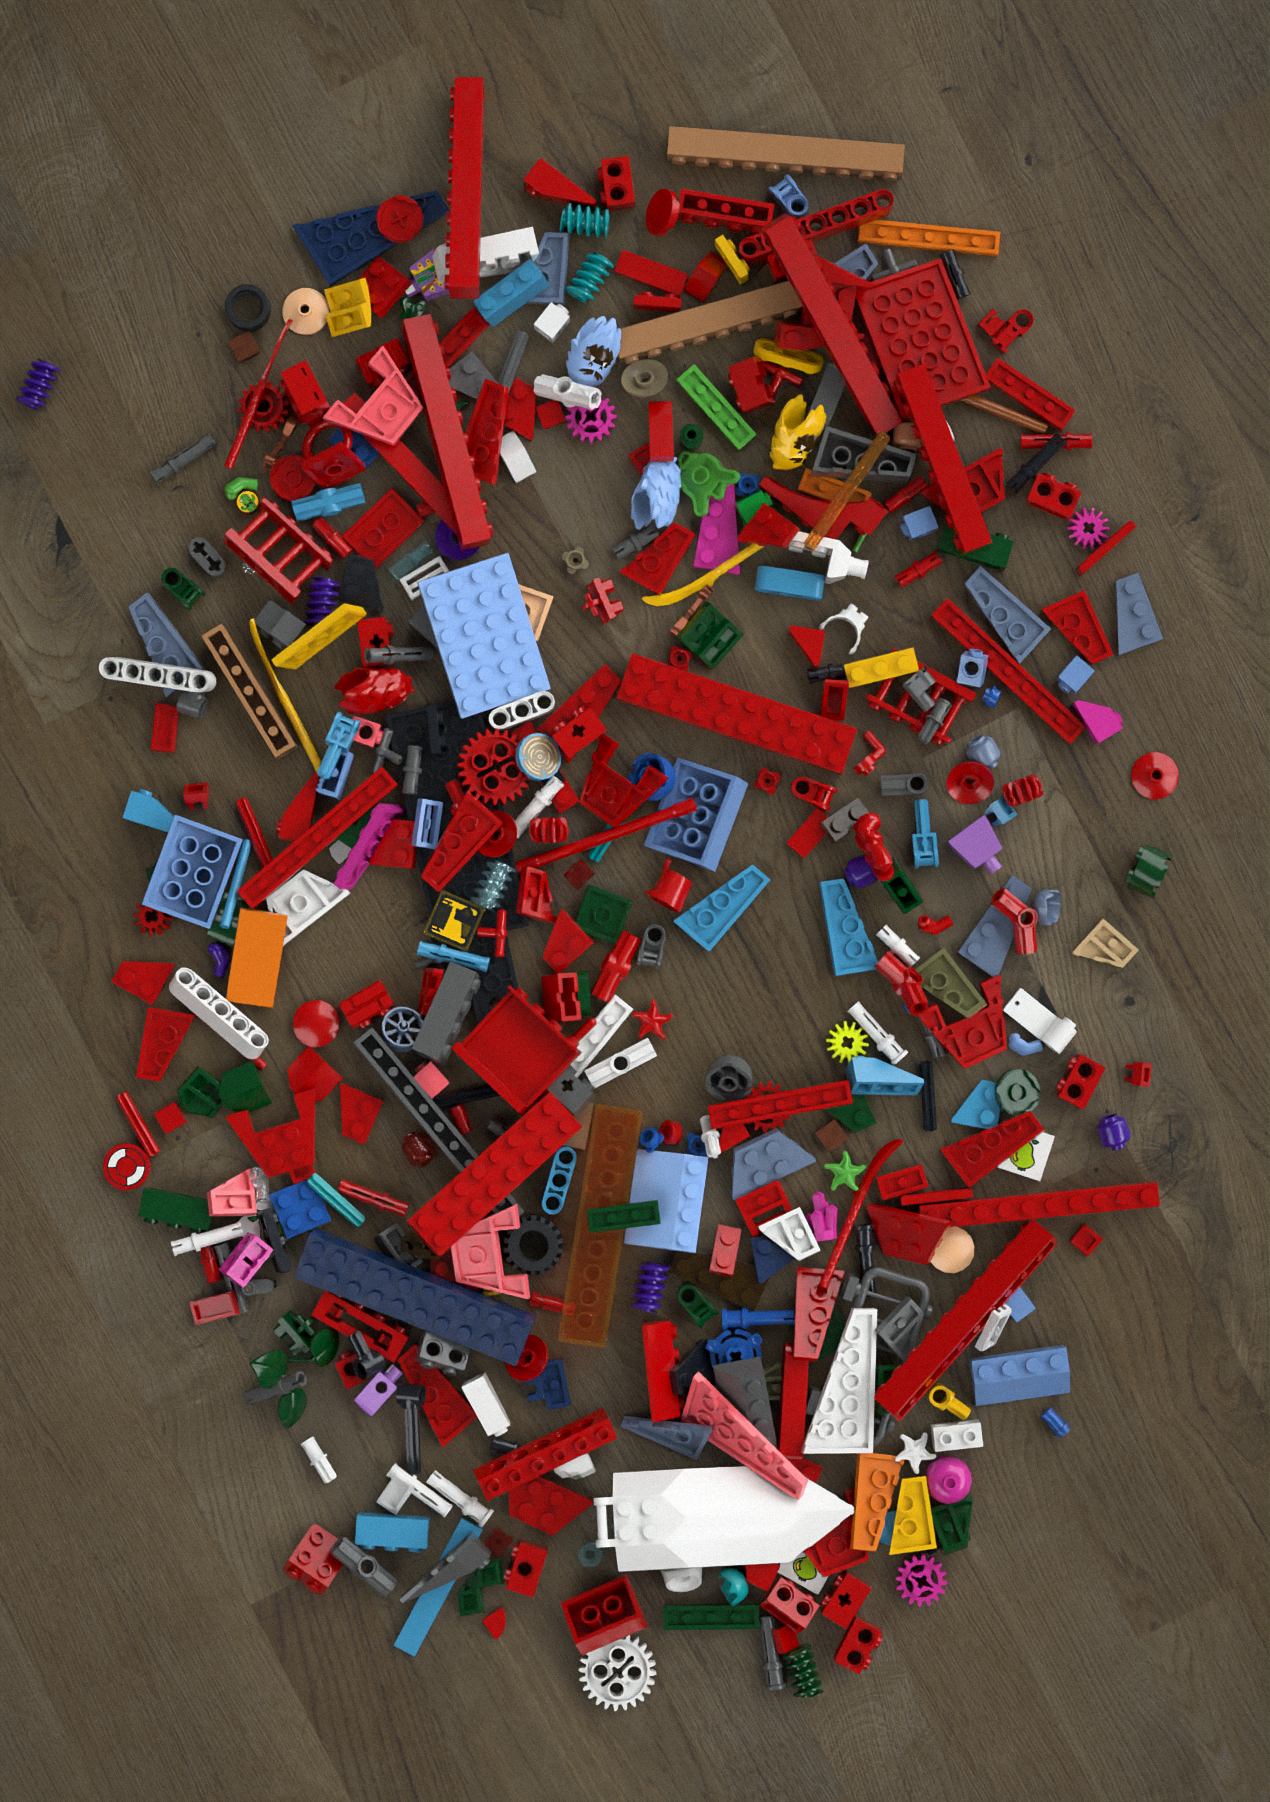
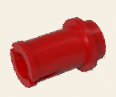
M462 1104L449 1109L451 1113L449 1117L452 1116L459 1133L464 1135L474 1129L465 1112L467 1108H464Z

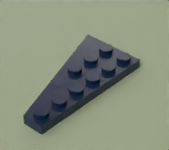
M437 190L410 197L417 202L422 210L424 217L422 229L445 216L447 211H450ZM380 205L337 214V216L316 219L305 224L292 225L330 287L400 244L387 240L380 233L376 222L377 211Z

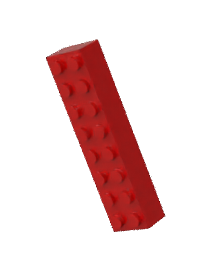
M550 1091L408 1219L406 1223L439 1258L577 1133L582 1126Z

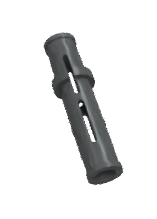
M207 433L173 457H167V461L149 472L157 484H160L174 473L178 474L181 472L180 469L217 445L211 435Z
M386 645L384 648H366L364 658L367 663L384 662L385 664H393L394 662L431 661L434 653L431 646L393 647ZM404 653H415V655H404ZM382 654H394V655H392V656H383Z
M229 1242L214 1246L220 1266L231 1254ZM223 1274L228 1292L233 1290L235 1292L240 1314L249 1311L245 1296L241 1290L242 1287L233 1283Z
M302 1371L288 1376L281 1375L278 1384L271 1389H264L261 1386L248 1389L244 1393L245 1401L253 1398L247 1401L249 1405H252L278 1394L286 1395L292 1389L305 1386L307 1383L306 1375L298 1378L304 1374Z

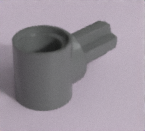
M204 676L199 678L201 687H204L206 684ZM183 692L177 703V712L199 720L202 719L208 704L204 697L206 692Z

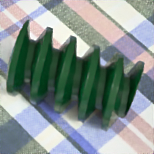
M811 1644L799 1645L783 1656L784 1660H791V1663L786 1665V1669H794V1672L788 1675V1677L797 1680L791 1684V1688H799V1691L793 1694L794 1697L807 1698L824 1692L822 1689H818L822 1685L821 1681L815 1680L819 1677V1673L813 1670L816 1668V1662L810 1661L814 1658L812 1652H807L812 1648Z

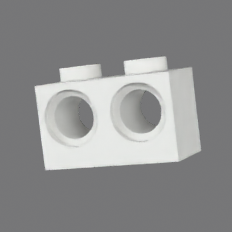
M978 1419L930 1424L932 1444L935 1452L983 1447L981 1422Z

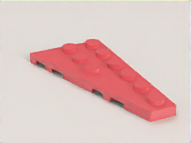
M698 1371L692 1379L680 1422L713 1427L707 1441L796 1500H799L804 1494L808 1479Z

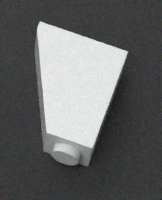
M486 1372L465 1381L462 1385V1390L487 1435L494 1434L497 1437L507 1432V1427L510 1426L511 1422Z

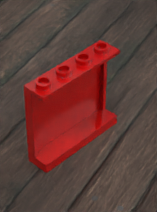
M509 985L508 989L510 991L461 1043L457 1041L451 1049L518 1113L524 1115L582 1052L577 1048L579 1043L570 1034L565 1037L560 1032L563 1028L553 1018L548 1021L543 1016L546 1012L536 1002L532 1006L526 1000L529 996L520 987L515 990Z

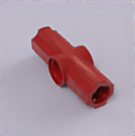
M622 930L612 951L607 953L601 964V973L590 992L592 995L608 1003L610 1002L620 981H623L631 968L630 961L642 939Z

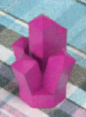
M816 1192L812 1196L815 1211L808 1213L805 1219L816 1242L838 1238L836 1231L838 1208L834 1205L829 1206L828 1201H825L824 1194Z

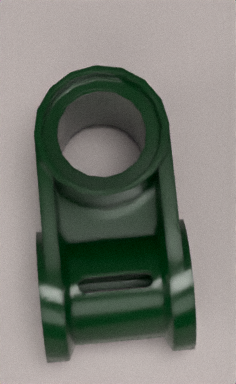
M167 568L163 571L161 575L163 585L189 611L192 610V605L201 596L206 595L203 590L192 580L184 576L178 569ZM173 573L178 574V583L168 585L167 577Z
M684 1283L679 1286L677 1290L678 1300L700 1329L704 1327L703 1324L713 1315L717 1316L719 1314L696 1286L691 1283ZM685 1289H692L694 1291L693 1299L689 1301L682 1299V1292Z

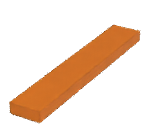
M875 220L859 226L857 243L942 252L954 250V253L998 257L1000 232Z

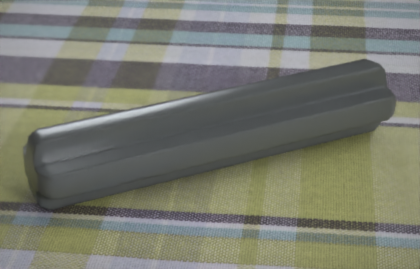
M523 331L516 332L498 380L499 384L509 387L508 394L529 340V335Z

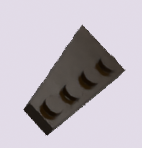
M676 1251L667 1272L746 1309L755 1310L769 1280L768 1278L764 1283L758 1284L755 1264L736 1261L733 1276L729 1277L709 1272L712 1256Z

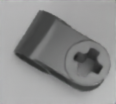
M652 924L646 928L636 966L646 965L655 967L658 971L660 970L665 941V930L661 925ZM658 928L661 931L662 937L659 941H651L649 939L648 932L650 929ZM644 956L653 957V958H656V959H655V960H653V959H648V958H645Z

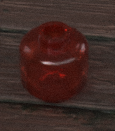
M413 1131L403 1138L404 1143L401 1146V1152L411 1166L422 1168L434 1160L436 1147L426 1133H415Z

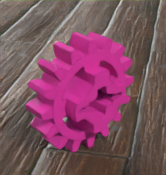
M610 399L601 400L598 408L593 410L579 406L567 407V411L571 413V415L565 416L566 421H571L567 428L568 430L574 429L572 434L574 438L580 435L582 443L588 438L590 444H593L595 438L602 442V435L610 436L608 429H615V425L611 421L617 420V415L611 414L615 407H608ZM577 411L581 415V420L579 421L578 425L575 421ZM604 411L607 414L606 424L601 420V415ZM587 414H589L590 416H592L593 414H596V415H595V420H596V421L594 422V421L590 420V421L586 422V421H587ZM588 429H595L597 432L588 433L586 431Z
M921 1553L920 1559H917L912 1554V1561L909 1562L907 1559H904L905 1567H897L901 1575H895V1579L901 1581V1583L897 1584L896 1588L897 1590L903 1589L900 1596L902 1598L908 1596L909 1604L916 1600L918 1607H921L922 1601L931 1606L930 1599L933 1598L938 1602L937 1594L945 1593L941 1586L948 1583L947 1580L942 1579L947 1573L945 1570L939 1571L942 1564L940 1561L934 1564L935 1558L932 1555L927 1560L924 1553ZM922 1564L921 1568L915 1570L911 1569L916 1565ZM932 1569L936 1572L937 1583L931 1579ZM924 1575L928 1583L921 1582L918 1585V1582L914 1577L921 1578ZM906 1578L912 1582L910 1591L906 1587ZM924 1591H931L926 1595H921V1593Z

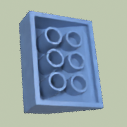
M677 757L673 767L676 775L674 788L669 795L661 799L657 811L692 797L698 811L651 826L644 846L715 872L749 783L736 776Z
M174 815L142 905L210 929L243 839Z

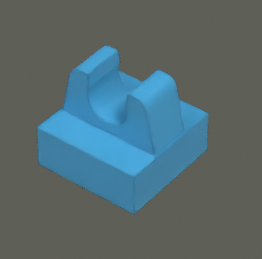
M1003 796L990 804V807L985 811L986 816L990 813H995L997 816V820L992 823L993 826L1003 825L1018 815L1013 807L1007 805Z

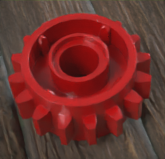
M268 381L259 405L262 402H268L270 408L266 412H259L257 408L249 429L255 426L257 433H260L261 429H265L268 434L271 428L277 431L279 430L278 424L286 423L283 418L290 414L285 409L290 406L289 401H283L287 395L285 392L279 394L280 386L277 385L273 388L272 383ZM252 384L249 385L250 390L248 392L242 391L244 398L238 399V402L242 405V407L238 408V412L241 414H245L256 388Z

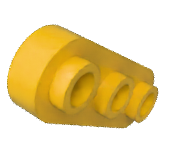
M765 338L758 339L753 349V353L762 361L774 362L786 368L791 367L801 370L807 374L820 372L824 362L822 356L815 352L778 348L773 343V340Z

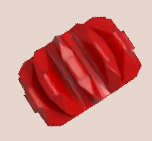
M1033 774L1004 784L1002 787L1004 800L1011 807L1032 801L1043 795L1041 781H1039L1037 775Z
M538 817L530 820L529 835L532 842L560 843L567 840L569 830L567 819L564 817Z
M136 904V908L141 911L140 913H133L132 916L140 918V920L134 922V926L143 924L140 933L144 934L148 930V935L153 937L156 929L157 934L161 936L163 935L161 927L168 930L171 928L165 922L166 920L173 921L174 917L167 916L166 913ZM157 911L158 914L155 915L158 916L157 921L152 920L149 922L148 919L151 918L148 917L149 912L155 913Z

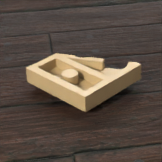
M1102 918L1072 953L1123 968L1139 949Z

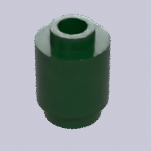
M696 424L685 425L680 431L681 446L688 451L699 449L703 443L704 435L702 429ZM692 433L695 434L696 437L694 439H689L687 437V434Z

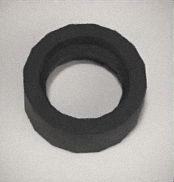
M242 284L235 287L228 294L225 301V312L229 321L237 329L244 332H253L261 329L268 322L271 315V305L268 297L259 287L252 284ZM243 295L256 296L262 305L260 316L251 322L240 320L234 312L236 300Z

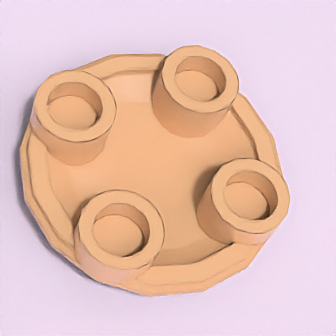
M957 1226L950 1227L942 1236L943 1240L940 1246L935 1249V1254L931 1260V1263L944 1273H956L964 1270L970 1265L974 1257L975 1246L970 1235Z

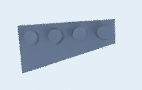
M981 566L964 584L1018 664L1025 659L1051 630L1048 625Z
M145 593L128 607L139 634L142 635L146 645L145 648L152 662L201 670L205 669L150 593ZM156 669L157 677L161 678L160 670ZM180 672L177 674L179 684L183 682V675ZM163 687L166 697L171 696L178 690Z
M1011 875L1003 887L1026 905L1032 888ZM990 905L957 953L991 977L999 975L1014 937L1013 924L1005 915Z

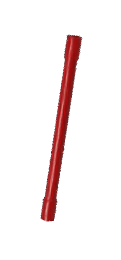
M692 797L673 804L671 807L619 825L617 828L613 827L548 852L515 862L517 871L521 875L522 867L528 866L539 869L541 866L631 833L698 811L696 803Z

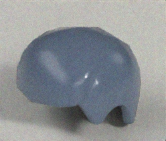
M1042 890L1035 896L1031 909L1036 911L1039 924L1051 926L1052 923L1058 921L1061 909V895L1058 890Z

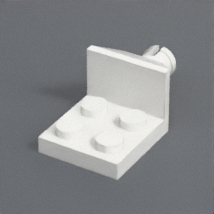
M798 532L788 545L789 550L802 553L803 550L812 551L813 556L821 558L830 555L825 577L826 584L845 579L846 575L865 579L869 561L851 557V551L839 540Z

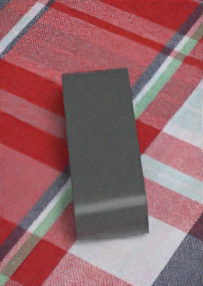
M831 360L827 365L809 410L810 413L811 410H815L820 404L823 405L824 413H826L823 431H825L826 426L829 427L845 387L842 377Z

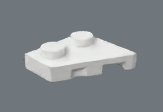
M800 1207L758 1226L762 1233L798 1261L821 1251Z

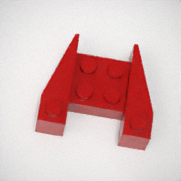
M810 252L813 258H817L823 266L824 271L821 272L825 280L829 279L835 289L833 295L836 301L840 300L846 309L844 315L847 321H851L857 286L872 288L873 284ZM803 307L800 323L777 320L773 343L778 348L803 351L824 347ZM857 330L858 333L855 336L858 340L863 339L864 335Z

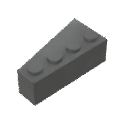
M450 961L412 1047V1050L420 1057L443 1067L447 1066L452 1052L451 1048L456 1042L465 1015H467L471 1007L473 994L478 991L481 983L477 972Z

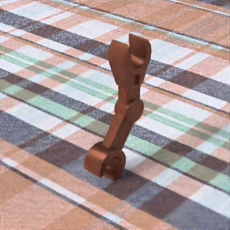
M291 415L289 416L283 430V436L277 442L273 452L265 456L263 468L269 471L273 469L277 456L284 450L287 439L297 429L300 420Z
M706 584L697 595L699 598L695 604L689 608L684 617L676 622L669 633L677 638L676 636L686 626L690 617L694 616L698 610L697 608L703 601L705 602L714 589Z

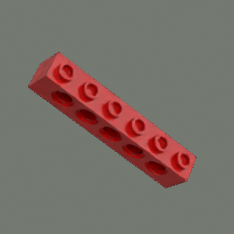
M601 1408L474 1469L473 1472L488 1501L617 1439V1436L607 1414Z

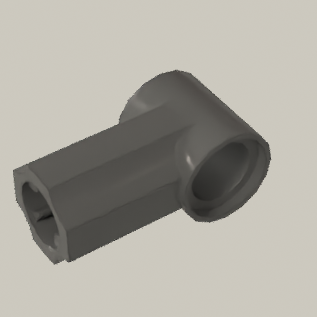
M921 773L881 776L882 796H918L923 794L928 786L927 778ZM912 779H921L924 784L923 788L918 791L912 789L910 786Z

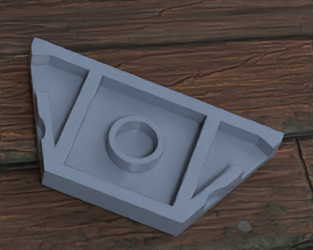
M775 1128L733 1148L734 1166L732 1167L733 1180L730 1194L734 1201L816 1162L811 1153L802 1149L798 1143L789 1139L783 1132Z

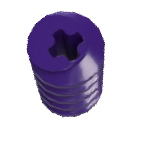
M37 359L39 362H31V366L35 370H28L27 372L28 376L32 379H24L23 381L28 388H20V392L24 396H17L16 400L30 409L41 412L38 406L46 407V404L41 399L50 397L45 392V389L53 390L54 388L49 383V380L57 381V378L52 373L60 372L61 370L49 362Z
M311 577L317 582L310 583V588L315 591L308 593V596L313 601H308L307 606L313 610L305 612V615L311 618L304 621L306 625L314 627L333 612L330 606L337 605V602L331 600V597L339 596V593L333 591V588L340 587V584L332 579Z
M645 1261L646 1265L639 1266V1269L644 1271V1274L637 1275V1278L643 1282L634 1286L640 1290V1293L633 1294V1297L638 1299V1302L631 1303L630 1306L642 1311L658 1313L653 1310L661 1308V1304L656 1299H662L663 1294L658 1292V1290L665 1289V1285L660 1281L667 1280V1276L662 1271H668L670 1267Z

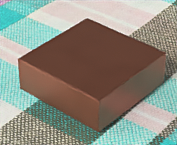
M249 331L228 341L239 363L260 353Z
M835 1119L815 1132L828 1152L848 1139Z

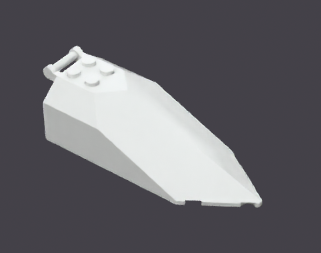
M746 1466L613 1473V1497L594 1498V1506L597 1509L598 1529L596 1548L615 1547L619 1572L791 1562L801 1552L811 1547L837 1527L840 1522L854 1513L852 1505L839 1499L838 1496L809 1479L803 1496L796 1500ZM606 1505H613L615 1539H608Z

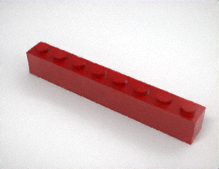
M925 364L898 373L895 377L894 386L898 395L902 394L905 401L902 404L906 417L910 416L913 425L910 426L915 439L919 438L922 446L919 448L921 458L924 462L927 461L930 470L927 471L931 483H936L939 492L936 493L939 505H944L947 512L944 518L948 528H953L955 533L953 542L957 551L961 550L962 554H966L991 544L990 535Z

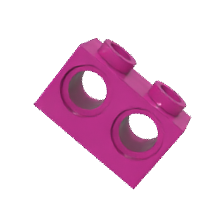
M247 1232L218 1270L233 1283L244 1288L272 1253L273 1249L257 1235Z

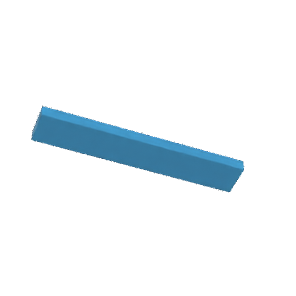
M462 1517L439 1560L471 1531L479 1537L483 1528ZM455 1580L419 1596L394 1643L395 1647L415 1657Z

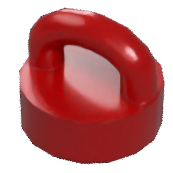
M666 1120L661 1124L659 1134L664 1135L662 1143L677 1145L682 1138L680 1123Z

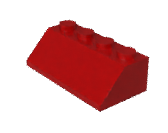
M670 1319L643 1321L642 1330L652 1422L680 1417V1410H684L683 1396L673 1394L669 1373L675 1366V1363L680 1362L678 1348H673V1339L677 1338L676 1324H671Z

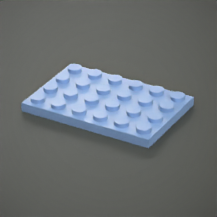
M504 553L417 582L461 719L551 689L509 553Z

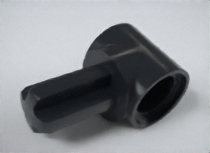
M360 1331L348 1336V1340L357 1356L354 1359L353 1368L360 1379L366 1380L385 1368L383 1356L377 1350H369Z

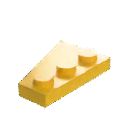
M925 1475L903 1478L901 1480L889 1555L937 1548Z

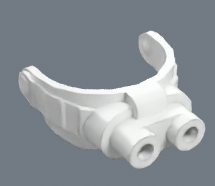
M851 603L846 610L842 609L839 614L827 618L818 627L819 630H822L828 622L835 619H842L851 623L855 628L857 640L854 647L850 649L849 655L855 653L861 639L860 634L865 627L864 623L868 619V616L863 612L857 613V607Z

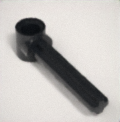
M399 1383L396 1391V1400L401 1405V1408L405 1409L407 1472L410 1475L420 1474L419 1408L425 1403L426 1388L423 1384Z

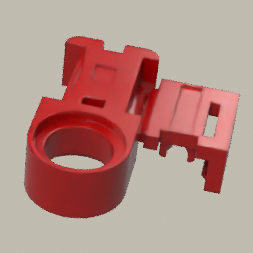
M992 309L977 326L985 330L990 336L993 335L994 337L990 339V342L1002 354L1008 352L1006 348L1018 335L1022 337L1033 325L1034 318L1030 311L1020 309L1007 321L1005 319L1001 321L996 316L997 312ZM1018 314L1027 316L1028 324L1026 327L1017 325L1016 317ZM994 315V317L986 324L990 317Z

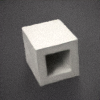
M551 302L534 323V329L551 343H554L570 323L569 311L561 304L556 306Z

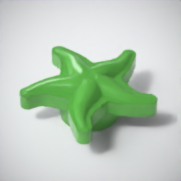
M843 1151V1159L840 1164L831 1163L824 1165L826 1169H830L835 1174L831 1185L833 1191L836 1190L838 1185L843 1183L858 1191L859 1188L855 1185V1176L866 1168L864 1164L861 1166L851 1165L848 1152Z

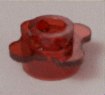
M496 1527L493 1529L492 1535L485 1539L484 1544L487 1548L494 1550L496 1556H502L507 1546L512 1545L513 1538L507 1536L502 1528Z

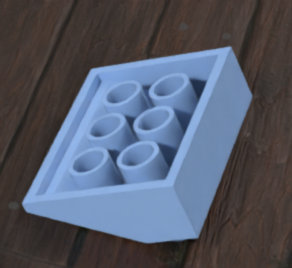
M637 1149L630 1203L658 1200L661 1224L626 1228L624 1244L696 1253L708 1157L661 1151L647 1153L646 1150Z

